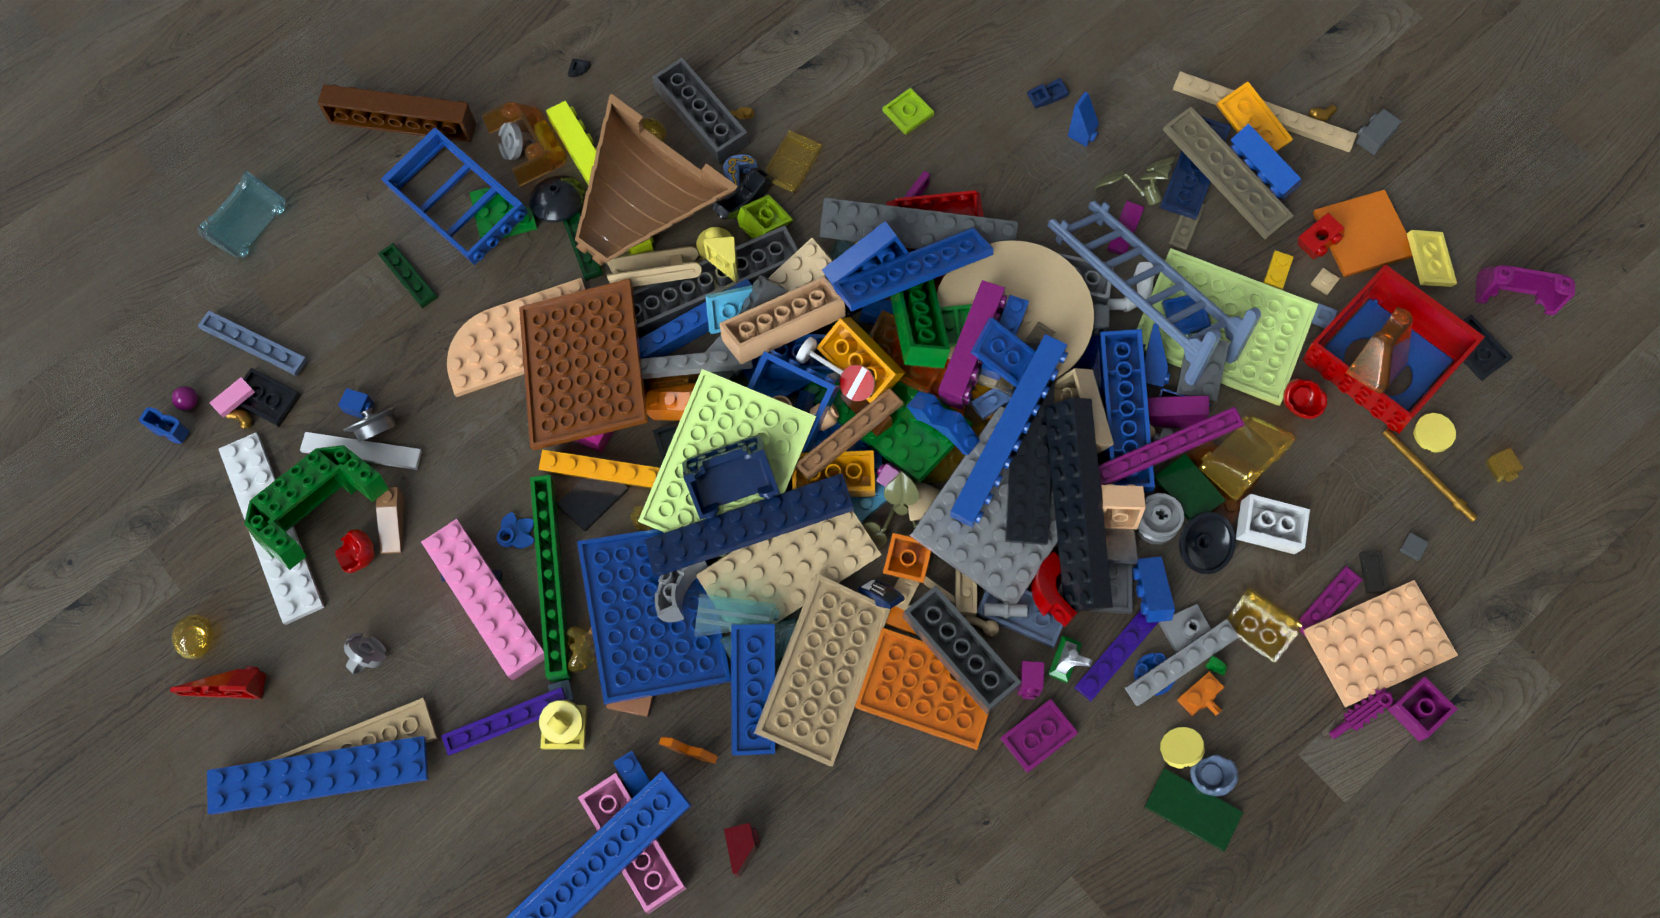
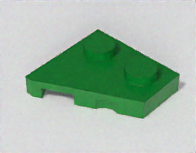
M972 304L940 307L950 347L956 346Z

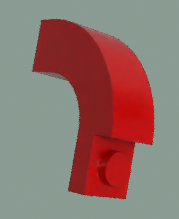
M1052 552L1040 565L1032 580L1031 591L1033 600L1041 614L1045 617L1048 613H1051L1055 620L1060 622L1065 628L1070 624L1077 612L1057 591L1056 580L1061 577L1059 556Z

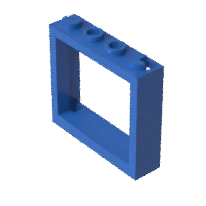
M774 350L771 353L764 351L747 388L756 391L770 361L827 388L815 414V422L802 450L804 453H809L820 431L826 413L830 409L840 387L835 385L836 381L832 378L825 376L823 379L817 376V371L809 367L806 370L800 368L801 363L789 358V361L782 359V354Z

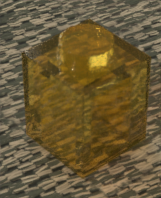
M1511 448L1491 456L1485 462L1498 483L1504 480L1507 482L1513 481L1519 477L1518 473L1524 469Z

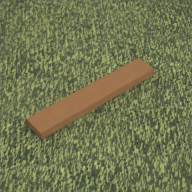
M890 388L887 389L800 459L796 467L809 481L885 420L888 415H891L901 407L903 401Z

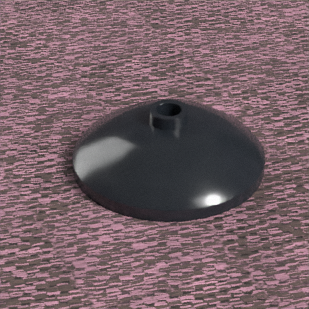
M552 176L542 180L533 188L529 197V205L537 218L546 222H561L572 218L582 209L585 191L581 183L570 176Z
M1202 512L1193 516L1183 527L1179 539V550L1184 563L1191 570L1201 574H1213L1222 570L1230 562L1236 546V537L1232 525L1224 516L1214 512Z

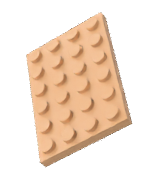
M1415 580L1303 630L1344 707L1369 697V694L1374 695L1375 689L1381 690L1383 687L1387 689L1458 656Z

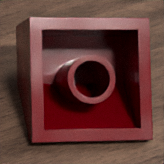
M750 823L724 829L731 868L736 878L741 877L757 851L756 844L760 843L758 831Z

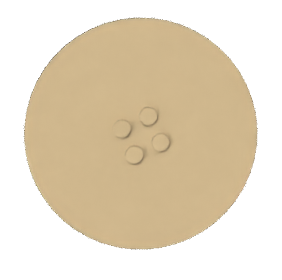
M999 241L990 243L993 247L994 255L946 273L937 290L940 307L973 304L982 280L1005 287L1007 300L1009 295H1013L1029 301L1028 309L1017 337L1025 343L1040 344L1046 334L1067 344L1066 352L1069 354L1064 364L1060 363L1058 365L1059 373L1055 381L1070 371L1084 354L1093 331L1094 309L1092 298L1079 272L1058 253L1031 242ZM956 346L950 347V353L948 356L949 360L951 359ZM979 368V380L977 383L994 389L1012 391V384L1003 377H1001L1000 381L983 376L980 374L981 368Z

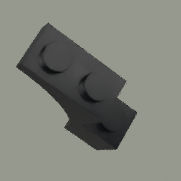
M751 168L735 192L715 202L712 209L722 219H736L740 207L753 202L755 198L765 196L774 178L761 168Z

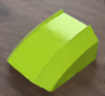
M770 195L740 207L737 216L740 228L752 239L782 226L787 227L793 221L792 217Z

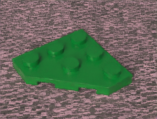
M487 187L469 192L472 206L490 188ZM498 193L475 214L480 239L513 208ZM525 206L529 213L503 238L537 229L534 214L530 208Z

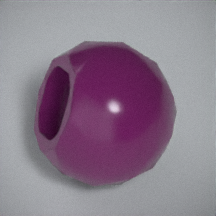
M181 386L173 391L172 403L177 409L187 411L196 406L198 395L194 389Z

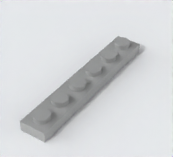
M726 350L641 359L643 379L699 374L702 369L708 372L752 368V360L740 364L732 352Z
M1227 619L1223 620L1125 687V690L1135 705L1139 706L1236 640L1239 636Z

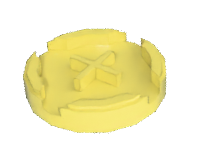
M1430 413L1425 414L1416 422L1413 435L1421 448L1437 453L1445 451L1453 444L1456 439V430L1449 418L1442 414Z
M1178 727L1170 730L1160 742V751L1164 760L1170 766L1176 768L1196 765L1205 753L1204 741L1201 735L1194 729L1187 727Z

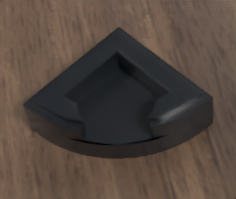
M572 58L568 76L579 77L585 74L591 66L590 61Z

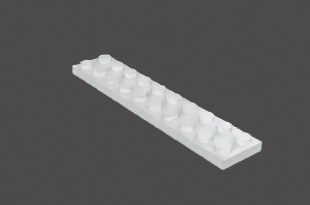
M253 433L219 448L244 520L249 501L276 480L258 433ZM293 526L288 531H286V533L290 537H292L302 549L296 530ZM250 533L282 623L285 625L325 608L306 557L289 570L278 559L272 558Z

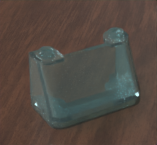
M248 171L242 175V181L235 186V190L216 212L207 218L208 223L203 220L197 227L198 235L237 259L239 257L244 258L249 253L250 249L248 247L276 214L280 216L286 209V206H284L286 199Z

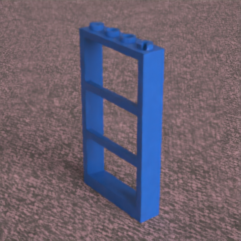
M433 128L381 178L391 191L473 265L481 261L529 213L523 203L436 128ZM445 146L464 165L419 208L399 189ZM472 170L492 188L455 224L445 231L426 212L464 175ZM497 193L500 194L513 208L467 251L452 237Z

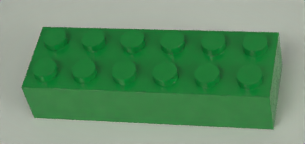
M934 280L926 281L891 295L890 299L904 365L944 368L950 353V345Z

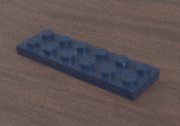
M1201 116L1220 138L1226 142L1231 126ZM1183 151L1180 153L1160 208L1196 220L1211 181Z

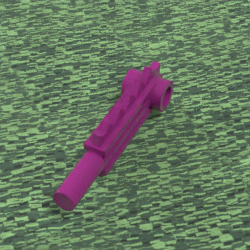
M1385 687L1381 690L1375 689V695L1369 694L1368 701L1362 699L1361 705L1355 704L1354 710L1348 709V713H1343L1345 721L1329 732L1331 738L1336 739L1350 728L1358 731L1359 728L1363 729V722L1370 724V717L1377 719V712L1383 714L1384 708L1389 709L1390 704L1395 702L1392 699V692H1387Z

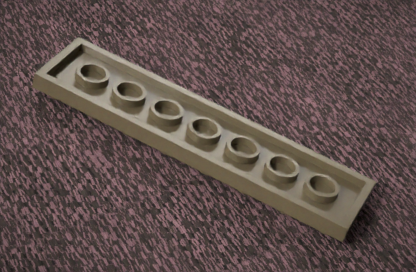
M1189 107L1164 126L1162 130L1264 239H1267L1294 216L1192 107Z

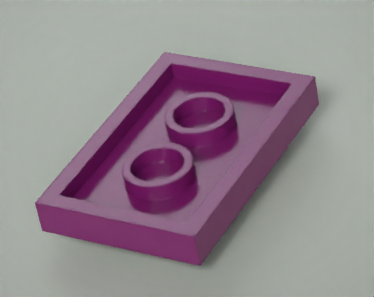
M1050 699L1004 734L1000 740L1026 773H1029L1075 737L1078 732Z

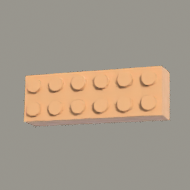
M822 277L719 323L722 341L739 363L743 364L761 356L764 351H772L840 318H844L845 303L829 281Z

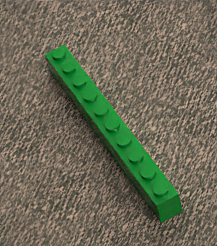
M551 475L530 477L545 674L550 682L570 680L572 678L555 482Z

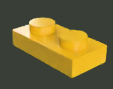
M1275 250L1263 283L1282 290L1293 256Z

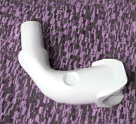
M1140 262L1136 267L1134 276L1152 268V263ZM1155 275L1137 284V292L1144 299L1149 298L1152 294ZM1124 297V299L1109 298L1106 304L1109 306V310H1123V312H1129L1137 307L1127 297Z

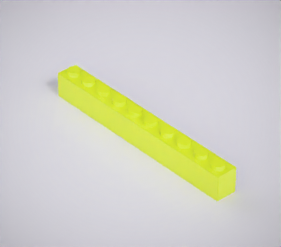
M564 101L547 109L546 112L550 123L589 185L597 147H593L592 144L594 142L590 134L584 132L586 129L581 119H576L577 113L573 106L569 107L567 102ZM650 237V239L628 249V253L631 255L654 251L652 243H654L653 238Z

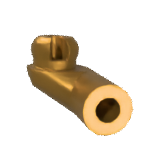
M1332 104L1326 109L1311 108L1309 110V117L1325 122L1337 112V108Z
M232 410L226 415L227 419H237L240 422V427L243 429H248L252 426V417L245 410Z

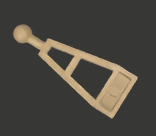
M925 577L924 585L930 589L937 586L955 606V596L928 577ZM904 578L898 579L894 589L899 591L905 600L896 605L903 610L910 607L920 582ZM968 615L965 617L970 624L983 629L984 634L989 637H993L999 632V625L994 620L984 621L975 616Z

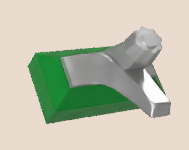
M1062 636L1047 676L1068 683L1074 666L1091 667L1093 660L1079 654L1082 643Z

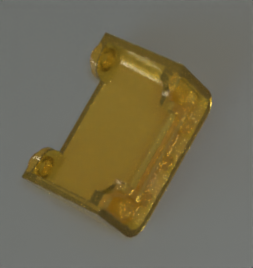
M1253 415L1251 417L1245 416L1242 419L1245 424L1244 427L1237 429L1213 453L1208 451L1202 457L1203 463L1199 469L1231 498L1237 501L1246 489L1252 486L1275 461L1287 452L1297 440V437L1291 432Z

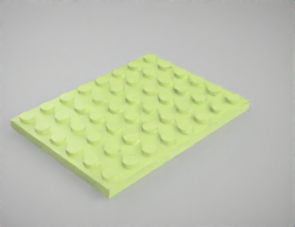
M1170 248L1165 261L1229 317L1239 316L1243 319L1248 310L1254 307L1260 310L1261 317L1238 360L1231 364L1225 361L1221 384L1280 406L1284 397V390L1292 376L1318 304ZM1160 272L1151 296L1175 284ZM1181 290L1163 300L1186 296L1187 294ZM1163 300L1152 305L1165 316L1161 304ZM1143 313L1137 329H1142L1144 354H1146L1152 327L1155 323L1145 313ZM1208 313L1211 325L1217 323L1218 321ZM1159 327L1167 363L1181 368L1184 355L1183 347ZM1224 328L1219 330L1221 333L1220 340L1231 342L1226 338Z
M702 369L638 522L666 533L701 521L683 478L682 463L692 456L751 436H761L780 493L776 495L784 493L816 416ZM756 493L721 505L717 515L764 500L765 498L760 497Z

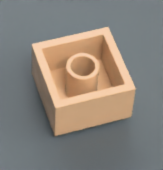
M1101 485L1105 528L1137 530L1146 508L1143 486Z

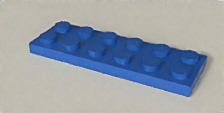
M773 623L731 624V754L733 756L775 754V742L754 733L775 680V624Z

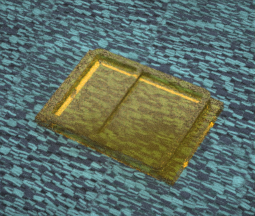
M789 130L764 171L774 178L772 183L794 193L818 157L822 144Z

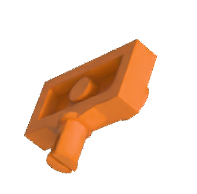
M1208 672L1181 695L1177 701L1192 716L1206 707L1217 716L1222 712V709L1214 702V699L1224 689V686Z

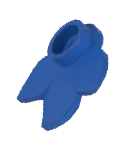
M513 512L504 516L501 521V529L496 536L499 545L502 547L514 546L518 549L532 545L534 539L529 534L533 529V520L528 518L517 520ZM510 535V539L505 541L504 537Z

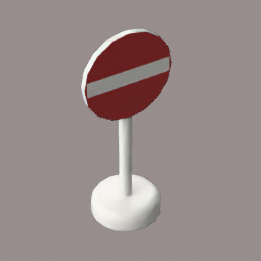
M809 337L803 343L796 356V361L804 364L810 357H813L840 374V388L848 399L863 401L873 393L875 380L871 371L866 367L852 365L843 371L814 353L817 346V341L814 338Z

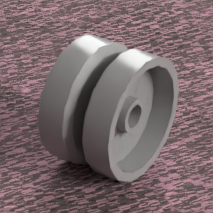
M1156 493L1145 499L1146 508L1136 533L1142 540L1150 544L1161 545L1168 543L1176 536L1184 522V511L1181 504L1174 497L1168 494Z

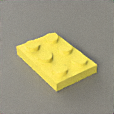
M1409 231L1407 237L1420 285L1444 287L1456 285L1457 281L1443 232Z

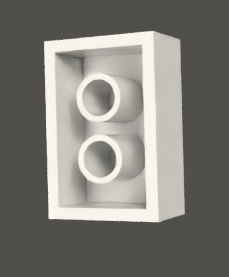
M1250 494L1241 500L1236 539L1296 554L1305 549L1310 509Z

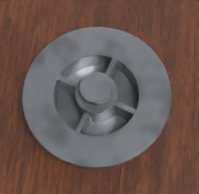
M397 406L378 414L377 412L372 414V408L361 412V415L364 414L365 418L361 419L362 421L343 430L353 431L358 442L397 426L391 415Z

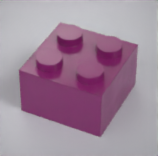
M1423 677L1405 691L1387 710L1420 742L1435 732L1457 708L1426 677Z

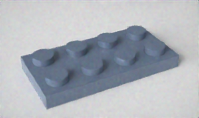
M1025 590L1017 604L1027 605V617H1008V619H1003V617L984 616L985 603L1003 604V602L985 591L976 615L988 620H994L1003 627L1054 648L1063 625L1056 621L1051 613H1048L1045 617L1041 614L1031 592Z

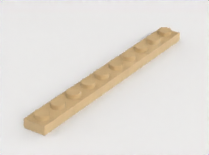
M1181 71L1173 87L1175 91L1214 105L1235 91ZM1264 101L1287 131L1346 152H1350L1357 133Z

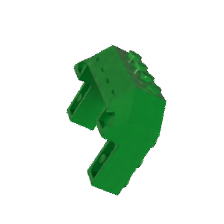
M346 446L316 448L249 501L244 525L258 544L272 558L275 557L286 568L291 570L307 556L286 531L341 487L350 494L358 490L372 502L384 494L388 487L376 470Z

